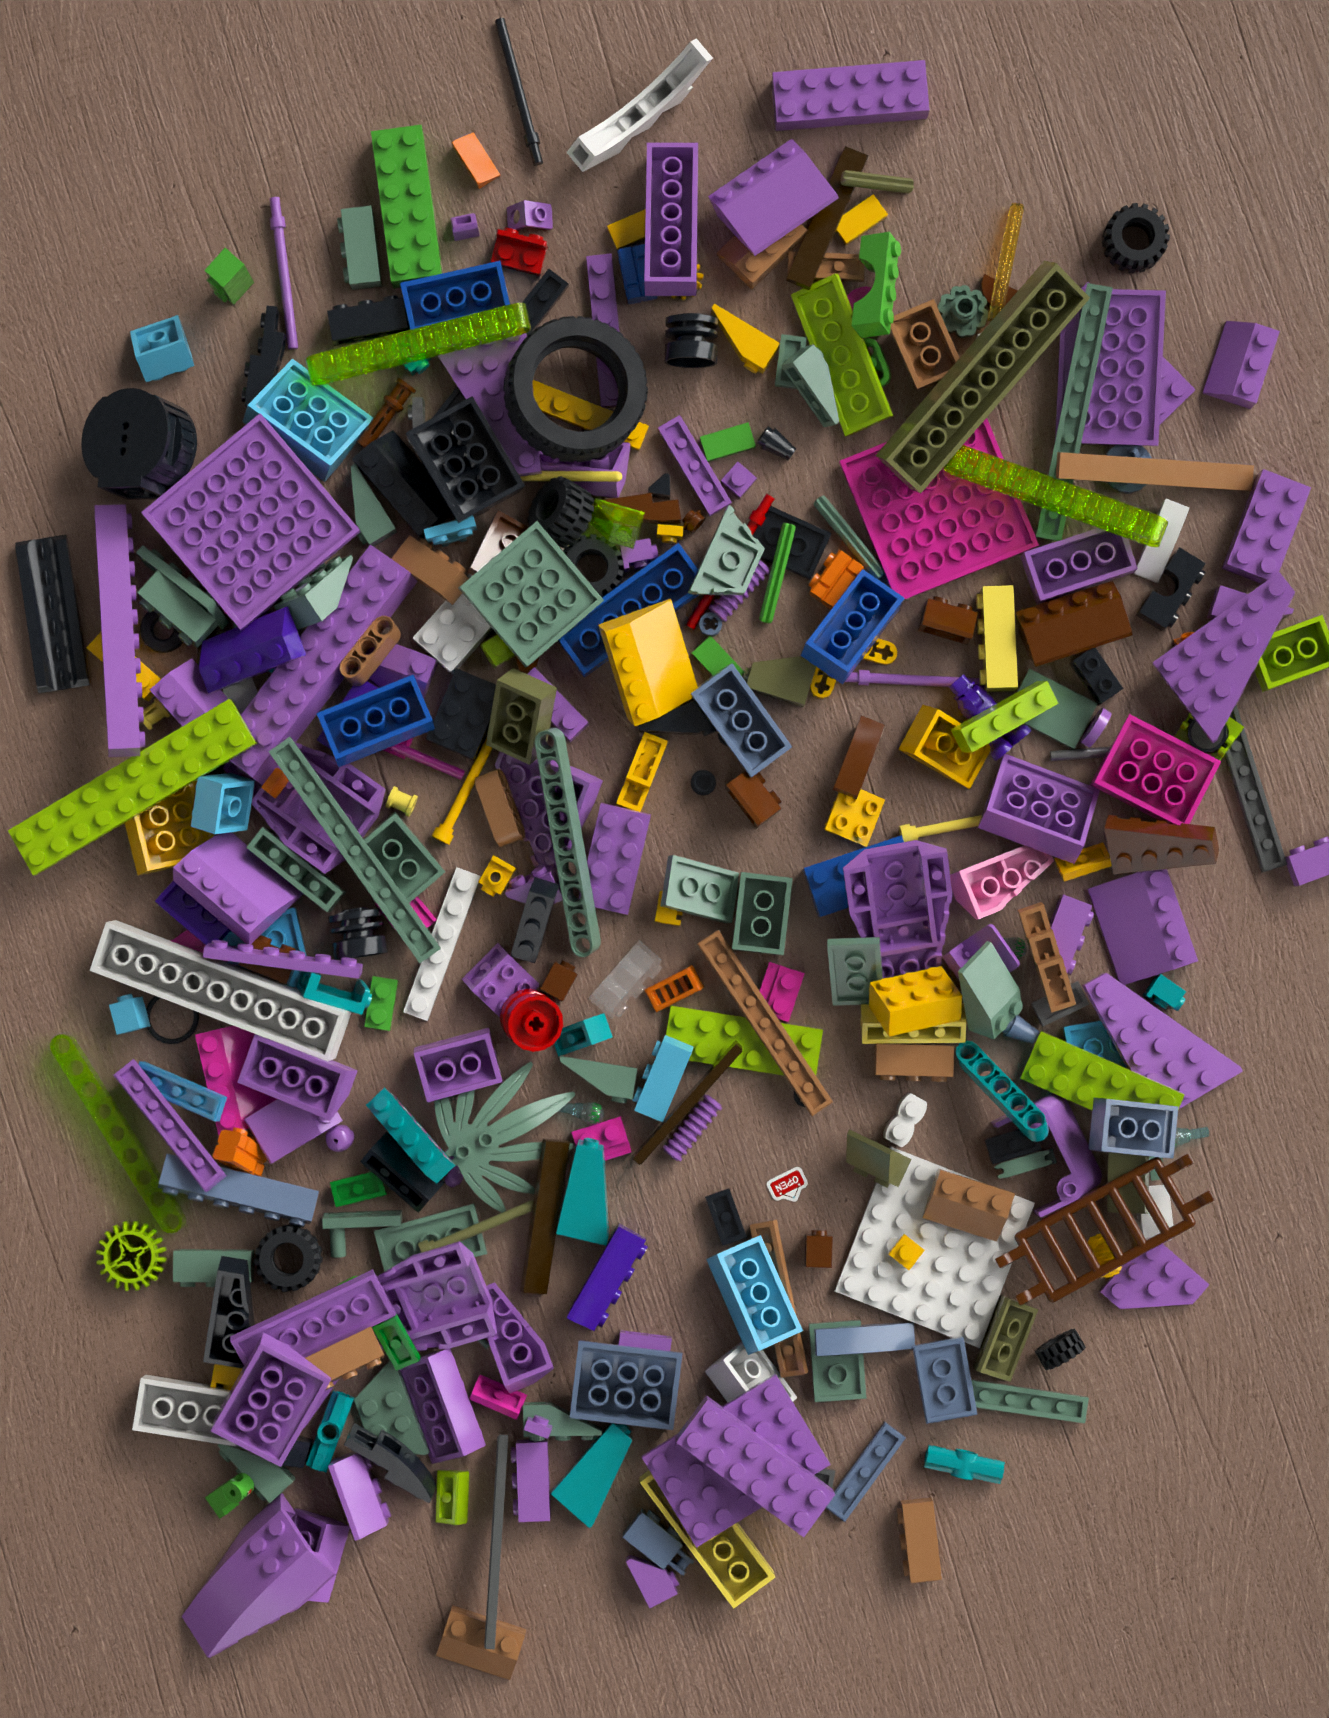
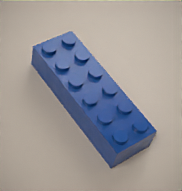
M677 543L605 595L602 603L558 640L585 678L609 660L598 627L599 624L668 599L672 600L675 612L698 596L688 593L698 568L682 546Z

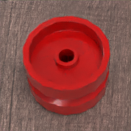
M523 989L510 995L504 1002L500 1013V1022L505 1034L516 1045L524 1050L535 1052L545 1050L557 1041L563 1028V1015L558 1005L541 991Z

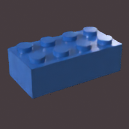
M500 261L400 283L413 337L425 330L448 328L457 330L507 319L512 316Z
M862 569L805 643L800 656L843 685L898 613L905 598Z
M414 675L317 713L338 768L435 729L432 717Z
M902 835L803 868L802 870L818 917L820 918L848 908L843 867L865 849L904 842Z

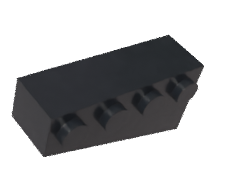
M221 1256L203 1362L243 1369L244 1365L230 1341V1336L255 1325L248 1260Z

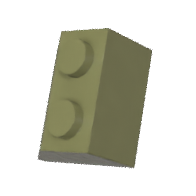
M849 1129L847 1133L846 1162L855 1166L853 1172L866 1178L869 1173L875 1176L874 1182L886 1188L889 1187V1184L899 1187L912 1159Z

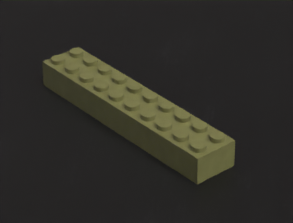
M1044 260L875 456L907 487L921 494L1090 297L1057 263Z

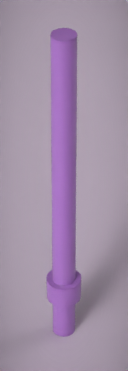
M271 197L269 199L272 217L269 220L270 228L274 231L288 349L294 350L298 349L284 237V229L286 228L285 217L281 213L280 198Z
M859 670V672H852L845 682H857L858 685L869 686V683L949 687L959 677L870 673L869 670ZM968 678L970 682L974 681L975 684L980 685L979 678Z

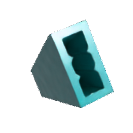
M592 1138L579 1139L556 1234L607 1246L609 1224L604 1145L599 1144L598 1140Z
M610 1423L602 1432V1436H598L551 1490V1495L588 1528L593 1526L632 1442L633 1437L630 1435L632 1430L625 1424Z

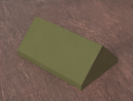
M1109 1152L1108 1183L1149 1161L1150 1156ZM1149 1173L1141 1176L1149 1190ZM1132 1182L1118 1189L1131 1213L1148 1214V1210ZM1108 1195L1107 1212L1119 1213Z
M1000 1295L973 1368L980 1373L1011 1382L1039 1309L1026 1304L1020 1305L1018 1301Z

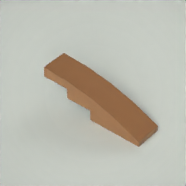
M1040 902L1017 910L1050 1011L1053 1013L1076 1005L1064 961L1059 953L1044 904Z

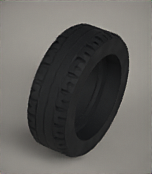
M574 316L561 317L559 320L553 319L533 330L522 341L508 364L503 386L505 408L509 411L507 413L512 425L516 427L517 433L523 440L528 442L529 446L538 452L541 451L543 455L549 456L552 459L558 458L564 462H574V460L577 462H587L603 457L609 452L614 451L626 440L636 428L643 415L648 387L646 386L648 382L646 371L643 369V362L639 354L635 352V348L631 345L630 341L624 338L623 334L618 332L617 329L609 327L606 323L583 316H578L577 318ZM562 348L584 350L598 357L609 368L617 383L618 400L614 412L604 424L590 431L578 432L562 428L544 415L533 395V377L539 363L550 353Z

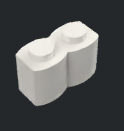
M912 1093L905 1094L897 1105L896 1115L886 1124L883 1137L901 1148L905 1146L913 1135L914 1125L923 1118L927 1109V1102Z

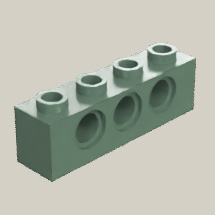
M262 827L246 847L326 912H331L346 894L344 889L319 869L284 845L280 838L268 828Z

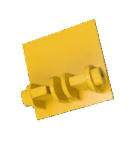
M862 789L857 799L838 792L836 800L833 802L834 805L830 809L831 813L827 823H825V831L867 847L885 799Z

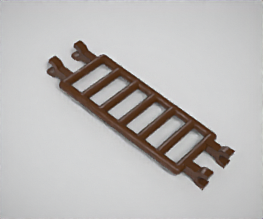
M1189 1154L1180 1157L1166 1166L1159 1157H1154L1017 1232L1014 1238L1019 1247L1001 1255L995 1260L1000 1268H1004L1024 1256L1039 1284L1016 1295L1015 1297L1019 1304L1024 1305L1042 1294L1046 1295L1049 1302L1054 1303L1194 1227L1196 1221L1192 1212L1215 1200L1210 1191H1207L1185 1203L1171 1176L1194 1164ZM1154 1169L1183 1221L1170 1228L1141 1176ZM1131 1182L1160 1232L1148 1240L1145 1239L1118 1190ZM1107 1195L1112 1199L1137 1246L1124 1253L1095 1203ZM1085 1207L1114 1257L1102 1265L1099 1264L1072 1215ZM1061 1220H1064L1091 1271L1078 1278L1050 1229V1226ZM1041 1232L1068 1281L1067 1284L1056 1290L1052 1287L1027 1241L1028 1238Z

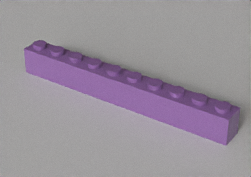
M126 504L94 505L108 757L140 756V747H145V732H139V723L144 722L143 707H138L137 698H142V682H136V674L141 673L140 658H135L134 650L139 649V633L133 634V625H138L137 609H132V601H136V585L130 584V577H135L134 561H129V553H133V537H128L127 529H132L131 513L126 514Z

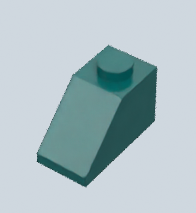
M605 1013L562 1028L560 1037L554 1043L558 1057L612 1038L613 1036Z

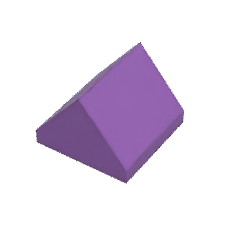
M474 213L450 219L455 241L480 236Z

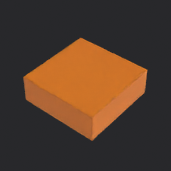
M275 768L261 788L276 799L289 780L282 770Z

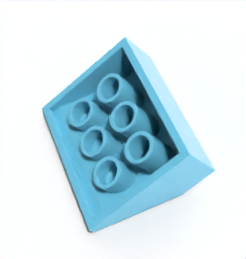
M291 359L248 404L242 422L248 424L261 413L308 470L325 482L355 446L357 439L360 438L373 417L297 361Z

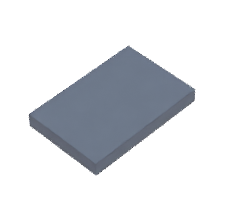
M964 1337L912 1345L926 1424L978 1415Z

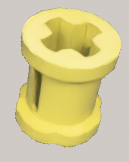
M155 698L154 703L143 710V723L148 730L153 729L152 725L162 718H168L171 715L165 706Z
M394 786L385 807L388 809L393 807L405 812V815L410 817L418 796H410L398 791V787Z

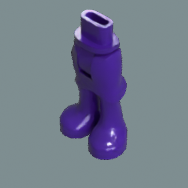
M964 674L949 686L956 695L954 699L958 704V709L967 719L997 704L984 688L975 684L974 681L970 682ZM1026 724L1020 725L1004 734L1006 740L999 737L988 743L990 745L991 757L994 761H997L1032 730Z

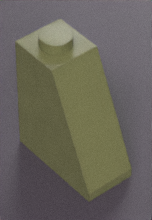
M802 656L753 662L751 668L746 667L743 679L754 693L804 707L816 666Z

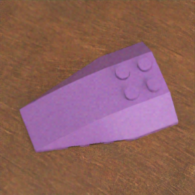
M295 743L363 838L379 816L386 789L351 764L338 768L333 756ZM230 761L223 767L226 773H233L254 780ZM255 780L251 804L259 811L271 829L276 832L284 845L323 873H327L346 860L290 781L275 799L261 788L262 785Z
M913 840L863 850L843 867L848 908L861 938L880 937L883 978L941 966L942 947L946 937V923H948L949 905L952 901L947 849Z
M460 1241L410 1256L377 1276L395 1310V1314L398 1315L417 1351L434 1347L450 1349L497 1334L492 1298L474 1254ZM377 1338L381 1349L384 1350L379 1339Z
M282 1493L243 1527L182 1615L183 1620L208 1658L238 1643V1640L258 1632V1629L278 1621L281 1616L296 1611L336 1575L322 1553L312 1551L291 1518L296 1513Z

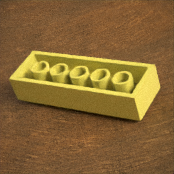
M648 1470L639 1477L640 1484L733 1609L775 1578L773 1569L738 1522L696 1548L651 1472Z

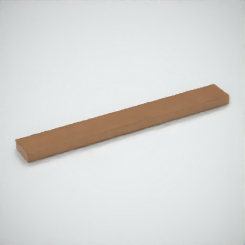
M1057 452L1056 478L1242 491H1252L1254 465Z
M717 930L697 944L810 1115H815L833 1103L720 931Z

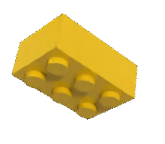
M942 966L931 967L870 982L869 1008L890 1037L961 1020L962 994Z

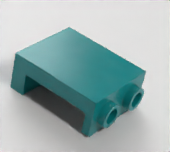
M301 971L296 987L303 998L361 1015L364 1008L368 1009L372 994H370V989L363 980L357 979L354 990L349 992L319 983L320 973Z

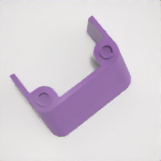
M1054 1093L1033 1101V1103L1045 1115L1048 1127L1071 1174L1062 1177L1058 1181L1056 1187L1058 1199L1033 1210L1035 1215L1040 1218L1078 1200L1097 1187L1102 1180L1101 1170L1092 1151L1089 1150V1145L1067 1100ZM1024 1106L1014 1111H1020L1024 1108ZM1004 1115L991 1121L993 1127L998 1128L1011 1122V1120ZM1034 1123L1030 1128H1038L1041 1123Z

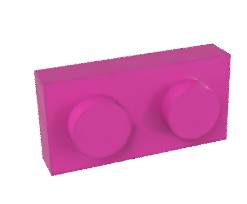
M479 1375L469 1400L517 1420L527 1394L520 1391L509 1393L503 1384Z

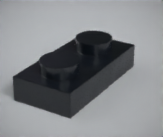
M1020 1129L984 1139L992 1165L1042 1150L1040 1142L1031 1141Z
M727 1188L705 1196L722 1246L746 1238L747 1236L730 1189Z

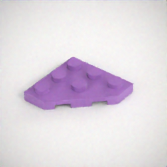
M1161 1244L1122 1265L1119 1274L1113 1275L1099 1292L1119 1309L1189 1305L1199 1298L1209 1284L1164 1244Z

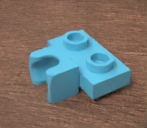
M473 516L460 523H457L455 520L426 528L424 533L428 543L433 542V545L442 544L445 547L456 541H467V537L473 535L472 531L477 530V526Z

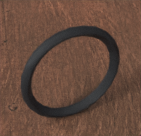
M154 996L147 1005L146 1011L149 1022L151 1009L160 997ZM193 1010V1024L190 1030L179 1038L169 1039L160 1036L153 1029L151 1022L150 1027H147V1029L160 1042L178 1044L190 1038L195 1032L199 1022V1012Z

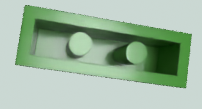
M226 248L204 270L208 276L206 281L211 285L210 287L214 290V294L224 303L229 300L234 305L254 283L246 266Z

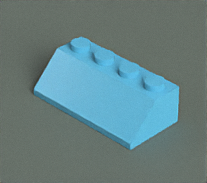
M761 1235L706 1259L748 1355L803 1331Z

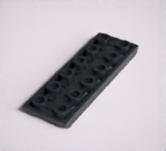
M67 535L16 542V556L38 693L90 686Z

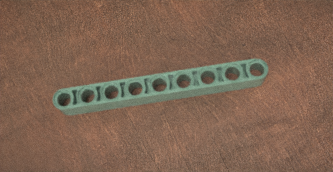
M550 728L536 735L535 748L571 949L575 955L586 957L599 949L601 938L565 736L560 729ZM547 734L554 740L553 747L549 746L546 742ZM552 760L558 764V772L552 770ZM556 786H559L562 789V798L556 795ZM560 811L567 815V823L562 822L560 819ZM565 837H568L571 840V848H568L565 845ZM569 862L576 866V874L569 870ZM574 887L579 889L581 893L580 899L574 896ZM578 913L584 915L586 919L585 924L578 920ZM582 938L589 941L590 949L583 946Z

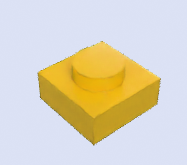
M658 524L657 538L662 539L663 543L676 544L677 540H682L683 526Z
M903 1234L888 1255L910 1270L925 1250Z

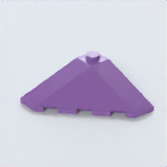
M500 751L495 766L496 769L500 768L508 781L525 829L526 836L524 842L529 840L534 855L531 856L533 865L535 867L541 865L547 867L555 864L556 866L538 759L529 765ZM552 760L551 768L553 771L558 772V764ZM570 766L582 829L595 803L603 780ZM556 786V795L562 798L563 791L559 786ZM560 811V819L562 822L567 823V815ZM565 837V845L568 848H571V840L568 837Z

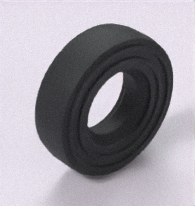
M154 611L151 613L147 612L140 625V634L144 643L152 650L160 653L172 652L183 644V641L178 637L179 632L173 628V633L169 638H157L154 634V626L159 621L160 616Z

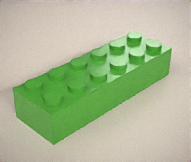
M422 125L371 131L390 278L393 289L401 288L400 283L442 274Z

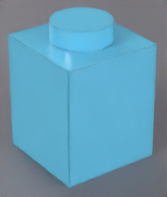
M132 994L117 997L118 1002L109 1005L117 1035L150 1027L143 997L133 998Z

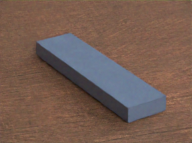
M884 1421L834 1490L835 1496L826 1508L845 1522L906 1437Z

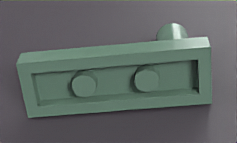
M402 1210L324 1213L322 1224L323 1229H329L331 1257L340 1258L346 1256L345 1228L401 1226Z

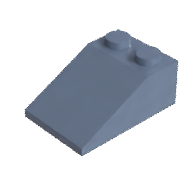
M1094 1097L1089 1150L1173 1159L1178 1106Z

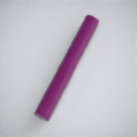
M401 743L390 748L393 752L459 780H462L465 773L460 768Z

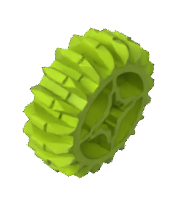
M124 1221L122 1223L123 1230L116 1224L113 1226L115 1235L110 1231H106L104 1234L109 1241L103 1239L99 1241V1244L105 1247V1250L98 1249L96 1254L103 1255L104 1259L97 1260L96 1263L97 1265L105 1264L106 1267L100 1270V1274L103 1275L109 1272L110 1275L107 1277L106 1282L109 1283L115 1278L114 1287L117 1289L124 1282L125 1291L130 1290L132 1283L135 1291L141 1289L140 1281L145 1287L150 1286L148 1277L156 1281L158 1276L154 1271H164V1268L158 1265V1262H166L167 1258L159 1256V1253H163L167 1249L166 1247L158 1248L157 1244L161 1243L163 1238L159 1237L154 1240L153 1236L157 1233V1230L153 1229L147 1233L146 1231L149 1226L147 1223L143 1224L141 1229H139V1222L133 1221L130 1229L128 1221ZM125 1235H136L142 1238L146 1244L135 1246L130 1240H127ZM118 1240L121 1255L117 1260L112 1261V1249ZM142 1249V1251L137 1254V1257L134 1258L136 1259V1262H134L133 1259L121 1262V1260L126 1258V1255L129 1254L127 1253V1250H129L130 1252H136ZM151 1250V1263L145 1272L142 1257ZM123 1265L129 1266L138 1276H126L120 1273L117 1268Z

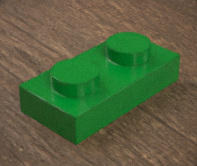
M372 1172L330 1182L335 1207L387 1195L384 1183Z
M397 1314L372 1327L396 1371L419 1362L421 1356Z

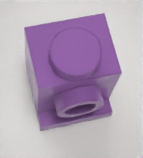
M650 538L620 544L624 572H630L629 566H634V569H642L658 558L656 544L651 545Z

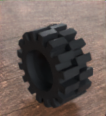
M1070 1329L1042 1344V1346L1035 1350V1353L1047 1371L1075 1358L1076 1355L1085 1350L1086 1346L1076 1329Z

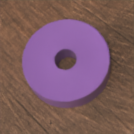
M1101 708L1086 728L1080 742L1090 748L1103 732L1112 713Z

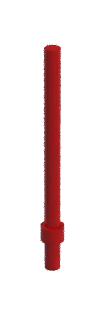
M767 493L756 511L753 510L748 517L750 521L747 526L751 530L752 535L758 526H762L766 519L765 514L775 498ZM703 595L687 621V626L693 630L696 628L700 618L706 612L715 595Z

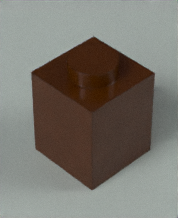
M563 960L560 964L554 962L540 989L564 1001L578 976L574 972L576 967Z
M811 1230V1234H805V1267L832 1268L833 1236L827 1235V1230Z

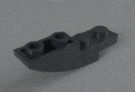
M267 305L266 313L261 314L260 327L264 328L263 338L258 339L257 351L261 353V356L250 355V362L245 363L244 376L248 377L247 387L242 389L241 401L245 402L246 408L278 374L283 360L287 337L284 333L278 332L280 312L277 306Z
M354 1423L348 1433L344 1446L373 1461L374 1464L387 1469L384 1478L392 1484L410 1492L416 1498L430 1503L437 1484L421 1460L406 1445L383 1429L376 1436Z

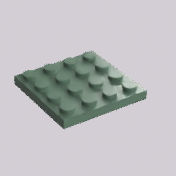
M538 521L532 524L458 588L525 668L604 601Z

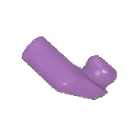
M458 1165L452 1168L445 1177V1183L449 1187H455L463 1180V1175Z

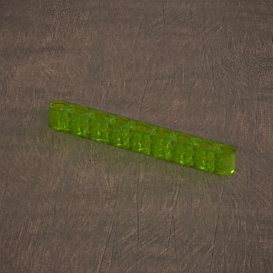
M514 303L313 354L306 358L310 383L315 386L324 385L522 335L529 332L531 326L526 304Z
M962 445L944 466L946 472L956 477L1150 547L1156 548L1160 546L1168 526V521L1159 515Z
M69 1034L55 1036L50 1042L52 1054L160 1228L166 1233L180 1231L186 1224L184 1212L173 1195L165 1194L162 1192L163 1188H158L161 1175L79 1043ZM63 1038L70 1044V1048L66 1053H62L58 1048V1043ZM76 1060L83 1064V1071L79 1075L72 1071V1064ZM89 1082L94 1083L97 1087V1092L93 1097L88 1096L85 1091V1087ZM102 1104L108 1105L111 1110L109 1117L106 1119L102 1118L99 1114V1108ZM116 1126L124 1130V1137L120 1141L116 1140L112 1135V1131ZM129 1148L135 1149L138 1153V1158L135 1162H130L126 1158V1152ZM143 1170L149 1171L152 1176L149 1184H144L140 1181V1173ZM156 1192H160L165 1196L164 1205L158 1206L154 1203L153 1196ZM174 1214L178 1217L179 1224L176 1228H172L167 1224L168 1215Z

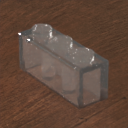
M639 940L588 999L611 1019L615 1015L620 1018L629 1007L625 1003L630 997L633 996L636 999L646 988L643 982L648 977L654 979L662 970V967L659 965L662 960Z

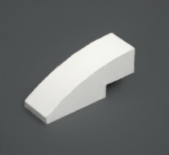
M1165 499L1162 502L1138 561V569L1134 572L1135 575L1155 583L1159 582L1182 529L1189 507L1169 499Z

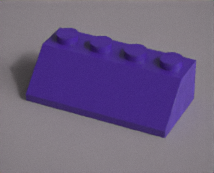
M284 607L255 619L242 631L239 627H236L202 642L199 671L208 693L225 689L306 656L289 608Z
M618 1224L567 1314L569 1320L593 1331L597 1326L602 1328L609 1316L605 1312L610 1303L616 1304L622 1293L618 1288L623 1280L625 1282L629 1281L635 1270L631 1267L636 1258L641 1260L648 1247L644 1245L646 1238L622 1224Z

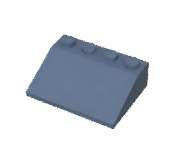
M579 1340L570 1418L673 1430L683 1353Z

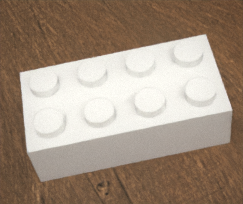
M462 593L453 605L445 601L416 633L413 640L430 656L437 659L438 663L453 675L456 668L459 669L493 629Z
M144 1375L140 1380L132 1430L236 1446V1444L211 1432L214 1418L230 1390L224 1389L221 1386L213 1388L208 1384Z

